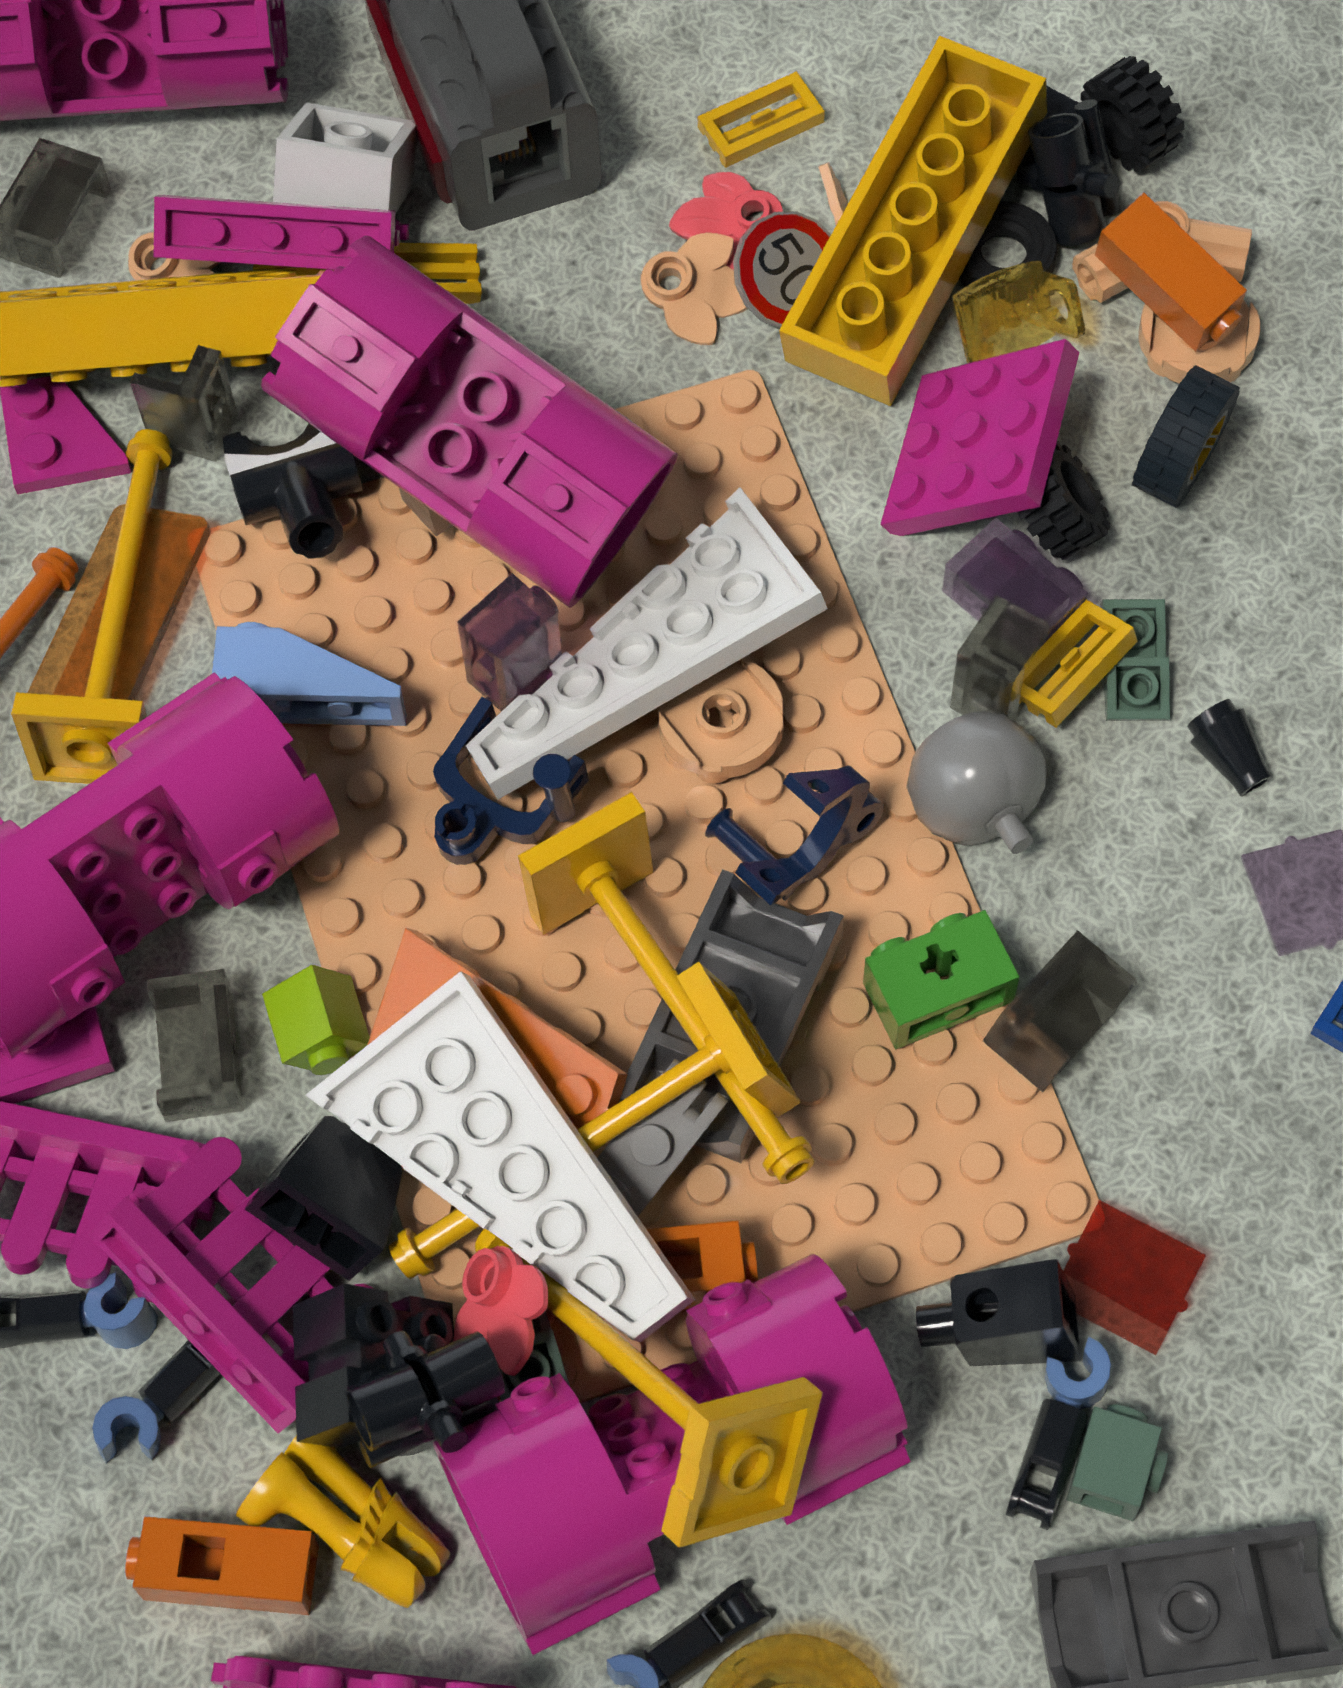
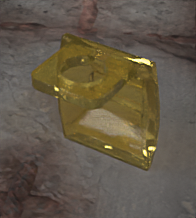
M1041 261L1022 263L993 272L952 295L966 364L1039 346L1055 336V332L1074 339L1085 335L1083 314L1075 282L1071 279L1043 271ZM1055 291L1061 295L1068 311L1067 319L1060 314L1057 307L1051 305L1050 296L1054 295Z

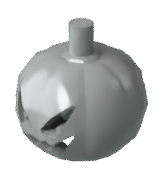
M985 711L971 712L956 717L940 726L921 743L915 751L911 762L907 789L919 821L933 835L962 846L979 845L996 837H1001L1013 854H1018L1026 850L1033 843V838L1022 821L1030 815L1040 802L1041 794L1046 788L1047 764L1036 738L1016 721L1009 719L1003 714Z

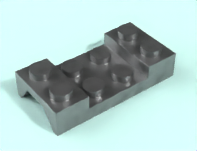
M722 869L676 967V971L680 974L699 961L730 988L739 999L780 1067L814 990L819 991L843 937L844 915L828 911L806 916L775 903L770 906L764 899L759 898L734 873ZM663 998L627 1072L628 1076L620 1101L662 1075L675 1058L682 1062L698 1051ZM713 1073L704 1079L707 1085L691 1105L702 1113L708 1100L718 1092L729 1101L694 1145L742 1163L755 1133Z
M1315 1521L1034 1560L1030 1570L1051 1688H1212L1266 1680V1684L1333 1675L1343 1668V1648L1330 1628L1318 1575V1533Z

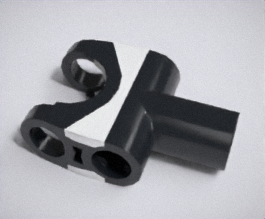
M309 423L305 431L295 440L277 446H261L253 443L246 435L242 436L240 431L223 436L225 463L245 525L279 516L289 545L294 553L303 555L308 559L321 558L332 553L343 538V527L332 499L362 491L353 455Z

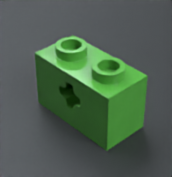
M986 910L968 917L964 913H956L938 921L932 926L929 933L909 941L905 937H897L880 944L871 952V956L865 958L863 984L895 1050L1014 1002L1019 982V975ZM927 970H935V972H930L926 974ZM949 975L948 979L941 980L940 978Z

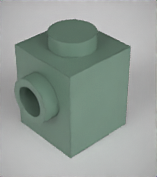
M1112 1404L1108 1405L1107 1410L1094 1406L1087 1423L1066 1500L1133 1522L1141 1507L1145 1490L1157 1494L1168 1459L1167 1452L1156 1449L1162 1427L1147 1423L1148 1417L1144 1413L1127 1406Z

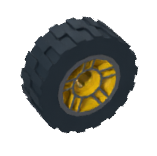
M1194 365L1178 385L1157 421L1138 461L1133 475L1132 486L1175 508L1179 507L1217 446L1237 403L1240 387Z

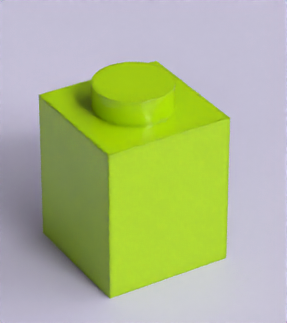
M312 964L262 993L282 1064L310 1070L315 1075L331 1074L350 1060V1057L368 1045L370 1037L350 975Z

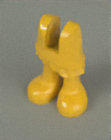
M297 1435L285 1453L281 1452L266 1469L236 1513V1516L249 1526L260 1527L279 1513L298 1520L316 1533L343 1560L340 1570L354 1574L352 1581L369 1587L382 1597L404 1608H409L424 1592L425 1582L423 1576L431 1577L437 1575L450 1557V1552L441 1539L404 1504L399 1493L396 1491L391 1497L382 1478L371 1488L343 1459L335 1447L297 1442ZM309 1480L316 1482L344 1503L357 1516V1520L354 1521Z

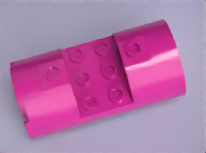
M0 0V121L286 103L289 90L288 79L277 78V69H280L281 66H286V57H288L284 0Z
M363 236L349 246L346 253L353 260L345 268L339 266L334 271L327 268L315 284H309L275 336L278 341L270 356L280 362V366L276 375L269 371L262 378V390L569 608L573 607L605 571L639 524L673 469L678 453L371 236Z
M214 672L108 742L117 766L21 829L12 820L4 822L0 818V1051L9 1060L18 1056L68 1020H72L88 1008L99 1005L112 991L124 984L125 980L114 957L133 950L144 936L169 919L177 918L187 913L194 906L195 902L207 893L226 909L236 907L253 894H258L268 889L278 877L339 834V825L332 804L315 773L307 774L301 759L289 744L293 741V738L263 700L236 676L228 680L226 677L220 679Z
M815 1254L796 1261L754 1283L749 1279L742 1283L729 1282L710 1290L703 1297L702 1303L686 1310L688 1314L686 1317L687 1331L697 1361L689 1365L677 1363L661 1369L664 1374L699 1404L805 1377L823 1392L792 1514L781 1518L786 1525L911 1462L905 1448L908 1442L901 1432L908 1428L906 1417L882 1355L868 1327L862 1329L856 1316L846 1304L839 1307L837 1302L847 1297V1291L830 1267ZM560 1373L550 1378L545 1376L535 1377L518 1385L512 1391L510 1398L496 1404L498 1410L463 1426L468 1440L461 1449L456 1452L446 1453L443 1452L437 1440L433 1441L442 1469L467 1525L532 1655L661 1590L654 1575L656 1569L648 1542L664 1534L661 1529L671 1487L675 1483L679 1467L680 1450L685 1430L640 1390L627 1396L625 1394L607 1396L596 1402L590 1408L589 1415H587L577 1396Z

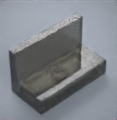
M198 345L180 385L134 372L130 384L145 429L157 430L165 434L170 441V448L174 451L216 462L223 448V436L229 434L238 414L221 351Z

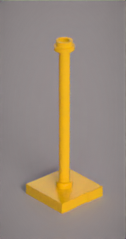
M140 430L135 433L134 438L127 445L126 456L134 465L85 697L16 692L11 715L34 780L92 783L117 766L108 742L147 717L143 701L110 699L158 469L167 468L172 458V449L169 446L170 441L168 437L157 430Z
M630 792L519 854L518 859L530 916L542 934L548 933L598 903L697 1050L706 1046L703 1038L710 1033L676 978L679 974L622 893V890L653 873L646 812L634 794ZM722 1069L716 1071L714 1075L768 1152L762 1164L767 1174L771 1177L776 1176L781 1184H788L808 1172L814 1164V1159L810 1154L811 1145L804 1136L791 1138L773 1111L766 1108L742 1088L732 1070L727 1074Z
M699 961L677 975L676 978L710 1033L703 1038L706 1046L579 1128L578 1132L592 1152L719 1069H722L726 1074L732 1070L742 1088L766 1108L772 1110L778 1117L801 1103L735 993ZM456 1209L418 1235L408 1227L397 1234L398 1240L389 1245V1250L395 1263L407 1278L412 1279L418 1274L426 1276L435 1269L432 1260L433 1256L478 1228L479 1225Z
M487 1229L482 1230L475 1243L476 1252L484 1248L492 1249L496 1246L513 1248ZM522 1258L524 1265H531L529 1262ZM538 1268L545 1277L548 1287L547 1308L685 1430L680 1450L679 1467L675 1483L671 1487L661 1529L679 1548L792 1514L823 1393L805 1377L699 1404L592 1309L567 1292L568 1289Z

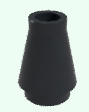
M1230 699L1223 700L1208 708L1187 725L1194 736L1190 743L1234 786L1240 797L1262 786L1273 777L1265 765L1244 708L1237 710Z

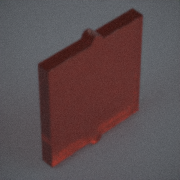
M1099 1200L1078 1243L1068 1245L1067 1252L1070 1258L1063 1272L1075 1294L1077 1315L1156 1355L1177 1313H1183L1187 1310L1188 1303L1185 1297L1206 1255Z

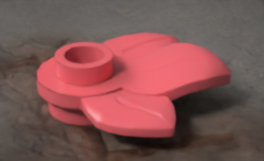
M718 172L704 176L702 187L705 197L693 198L682 204L671 218L669 227L673 233L686 240L702 233H717L733 238V251L726 266L734 270L733 259L739 240L755 222L745 220V218L755 212H763L759 218L761 219L774 212H784L775 195L763 190H753L745 177L732 172Z
M496 1246L492 1249L484 1248L477 1251L470 1258L464 1270L462 1288L467 1300L456 1317L454 1341L478 1331L488 1342L499 1368L505 1374L515 1376L522 1370L533 1351L535 1332L532 1320L542 1315L548 1307V1287L542 1272L535 1266L524 1265L521 1256L512 1249L504 1246Z

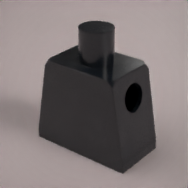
M324 1116L289 1151L249 1200L244 1210L350 1281L378 1256L387 1244L403 1170L398 1162L374 1144L368 1143L352 1131L351 1127L346 1123L341 1122L334 1116Z
M1057 1259L955 1275L950 1280L951 1303L916 1307V1325L921 1347L956 1344L969 1366L1047 1363V1357L1059 1360L1062 1363L1081 1361L1076 1296Z

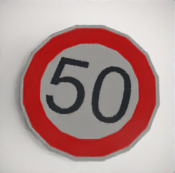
M797 211L774 212L753 222L740 238L733 259L735 286L744 305L760 321L780 329L831 234L816 219Z

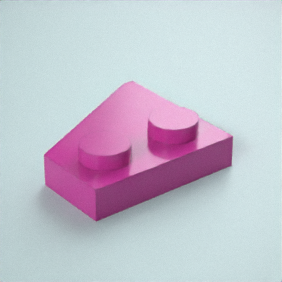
M51 376L27 380L28 383L22 385L0 387L13 485L17 495L131 473L126 454L65 382H52Z

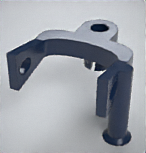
M484 697L480 698L446 751L435 764L433 770L439 791L449 801V803L444 804L438 810L435 816L434 837L441 855L447 861L456 865H467L477 861L497 835L521 844H534L542 838L555 820L566 822L574 817L575 806L573 798L589 781L585 761L578 756L573 755L571 760L568 761L561 755L547 754L538 759L533 767L534 780L544 789L546 797L540 807L533 812H518L503 807L486 798L470 786L459 773V766L470 755L466 745L496 717L492 702Z
M848 765L832 770L788 773L783 784L820 816L804 843L789 858L776 859L733 819V810L731 808L721 811L711 820L705 831V836L707 838L716 837L743 862L739 864L735 873L770 906L781 898L785 901L794 893L798 885L817 877L833 859L840 846L855 842L865 836L876 825L884 811V804L869 791L870 782L852 766Z

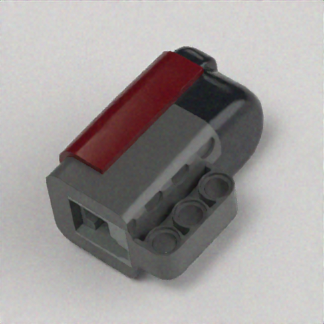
M365 0L368 23L405 118L412 120L415 125L418 149L441 201L446 204L453 203L462 227L471 231L478 230L590 195L597 189L602 177L597 113L547 0Z

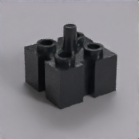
M341 1284L293 1305L294 1360L308 1362L309 1381L295 1387L297 1442L343 1448L362 1441L347 1404L345 1389L388 1370L390 1359L383 1348V1343L389 1335L395 1332L405 1331L414 1345L425 1348L427 1353L454 1342L453 1303L416 1296H407L389 1303L388 1291ZM433 1441L399 1456L414 1455L434 1447Z

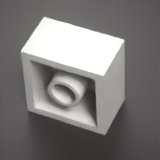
M306 102L277 137L273 202L395 210L396 214L411 191L414 180L417 144L414 123L408 119Z

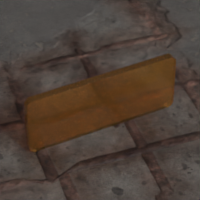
M126 504L119 505L112 511L27 693L85 697ZM150 508L110 699H136L210 536L211 528L203 517Z

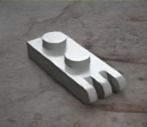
M675 1058L666 1071L680 1063V1061ZM704 1080L612 1139L597 1158L637 1216L640 1215L729 1101L718 1092L708 1100L702 1113L694 1108L691 1104L707 1085Z

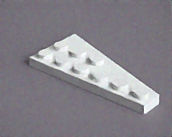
M740 487L725 501L728 510L714 524L708 527L701 523L686 537L689 547L670 565L655 566L590 628L593 638L574 656L565 651L549 666L553 675L532 695L526 694L516 697L466 745L497 800L533 780V767L542 756L558 754L568 760L573 755L594 745L828 609L820 590Z
M460 971L305 1095L350 1126L352 1131L368 1143L374 1144L402 1165L404 1170L483 1229L489 1230L512 1247L515 1253L531 1265L537 1266L568 1289L567 1292L630 1339L642 1342L695 1300L469 975Z

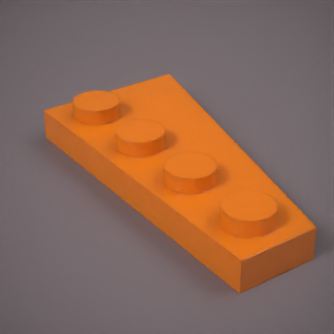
M405 928L368 1044L461 971L473 979L577 1130L619 1103L628 1074L562 1029L555 1028L531 1011L530 1007L512 995L505 994L480 977V973L461 960L452 958L433 945V941L417 930Z

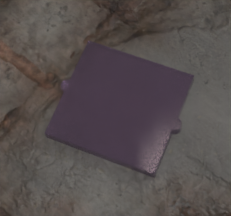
M1341 829L1297 840L1294 836H1289L1285 839L1284 844L1241 855V860L1278 956L1321 945L1326 949H1333L1337 941L1343 940V832Z

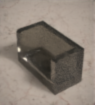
M39 138L0 204V258L61 278L65 267L57 246L87 193L107 198L111 191L102 158Z
M996 595L957 652L950 708L962 715L985 711L1003 714L1015 721L1026 705L1024 702L1019 704L1025 668L1048 636L1049 624Z
M1077 930L1000 1014L983 1039V1042L1040 1091L1044 1092L1119 1008L1135 987L1137 981L1130 973Z
M217 969L147 980L148 996L156 1012L162 1088L156 1090V1101L165 1122L244 1111L233 991L225 970Z

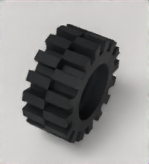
M1134 56L1122 58L1085 82L1080 100H1097L1110 155L1115 160L1120 158L1122 167L1125 170L1129 171L1133 168L1134 172H1140L1179 146L1178 144L1184 138V135L1180 132L1185 129L1184 121L1176 117L1182 111L1179 103H1172L1170 100V96L1174 94L1170 86L1168 85L1163 88L1160 84L1161 74L1157 70L1149 73V63L1144 60L1137 62Z
M1058 440L1040 507L1018 511L1017 513L1021 519L1025 518L1029 524L1027 530L1032 537L1036 535L1039 537V545L1045 551L1050 549L1051 555L1054 558L1066 560L1105 537L1110 529V523L1106 519L1109 517L1108 510L1100 503V501L1104 500L1100 490H1095L1092 485L1094 479L1089 472L1085 474L1082 470L1083 463L1077 456L1072 458L1070 448L1065 444L1061 446Z

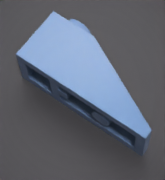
M244 622L236 627L217 626L212 674L215 672L220 679L226 677L228 680L236 676L263 700L281 723L406 726L407 713L400 685L281 628L268 627L257 622Z

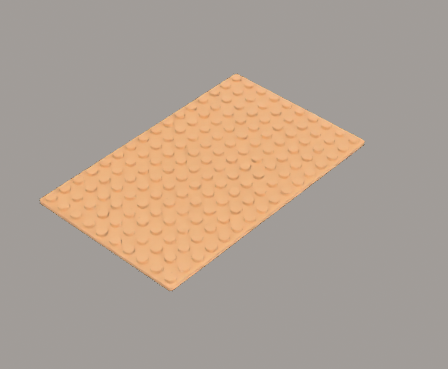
M745 370L615 409L678 453V457L664 485L630 537L593 586L571 608L554 598L456 527L452 526L440 535L435 536L402 500L399 487L385 477L362 483V491L332 499L343 527V538L332 553L321 558L308 559L303 555L294 553L289 545L279 516L250 525H245L244 520L240 519L196 532L191 536L189 541L190 548L216 630L217 626L236 627L244 622H257L268 627L281 628L401 686L407 713L406 726L282 723L293 738V741L289 744L301 759L307 774L315 773L332 804L339 825V834L291 867V871L321 967L351 976L369 1037L404 930L408 928L417 930L433 941V945L452 958L461 960L480 973V977L505 994L512 995L530 1007L531 1011L555 1028L562 1029L627 1074L662 997L598 903L543 935L530 916L518 855L632 792L646 812L653 873L622 890V893L676 970L722 869L734 873L759 898H762L735 873L739 864L743 862L716 837L707 838L705 836V831L711 820L721 811L731 808L733 810V819L776 859L789 858L804 843L820 816L783 784L788 773L832 770L849 765L870 782L869 791L884 804V811L880 819L861 839L840 846L833 859L817 877L798 885L794 893L787 900L784 901L781 898L775 902L777 905L806 916L828 911L844 915L843 937L819 991L814 990L780 1066L801 1103L783 1115L776 1117L791 1138L804 1136L811 1145L810 1154L814 1159V1164L808 1172L797 1180L788 1184H781L776 1176H769L763 1168L762 1164L768 1152L755 1134L742 1163L694 1145L638 1218L646 1229L739 1220L741 1243L754 1242L758 1280L811 1254H815L830 1267L847 1291V1297L837 1302L839 1307L846 1304L852 1312L949 1281L955 1275L976 1272L1094 1233L1103 1227L1105 1213L1016 996L1015 1001L895 1050L863 984L865 958L871 956V952L880 944L897 937H905L909 941L929 933L934 924L947 916L964 913L968 917L981 911L953 843L933 835L919 821L907 789L910 766L915 754L914 747L763 379L757 371ZM740 487L820 590L828 608L742 658L764 669L777 684L783 698V738L773 755L763 765L745 775L729 777L721 783L702 781L695 772L680 766L665 749L660 738L659 707L576 754V756L585 761L589 781L573 798L575 815L571 820L566 822L555 820L542 838L534 844H521L497 835L477 861L467 865H456L447 861L440 853L434 834L435 816L438 810L444 804L449 803V801L439 791L433 770L435 764L446 751L480 698L484 697L492 702L497 716L519 695H532L553 675L549 666L565 651L574 656L593 638L590 628L655 566L670 565L689 547L686 537L701 523L708 527L714 524L728 510L725 501ZM716 706L708 710L710 713L708 724L714 727H728L732 725V717L736 712L733 709L722 712ZM471 754L459 766L460 775L470 786L486 798L503 807L518 812H533L540 807L546 798L544 789L533 779L497 800ZM927 970L926 974L930 972H935V970ZM949 975L940 978L941 980L948 979ZM609 1142L593 1152L596 1158L599 1157ZM400 1165L403 1172L396 1199V1207L403 1230L408 1227L418 1235L457 1208L404 1170L403 1166ZM481 1226L433 1256L434 1271L426 1276L418 1274L425 1298L453 1303L454 1328L457 1314L467 1300L462 1288L463 1274L468 1261L476 1253L475 1243L483 1230ZM548 1308L546 1309L570 1388L580 1403L633 1386L627 1378ZM687 1312L676 1314L642 1342L630 1339L608 1321L604 1320L660 1370L677 1363L689 1365L697 1361L687 1331Z

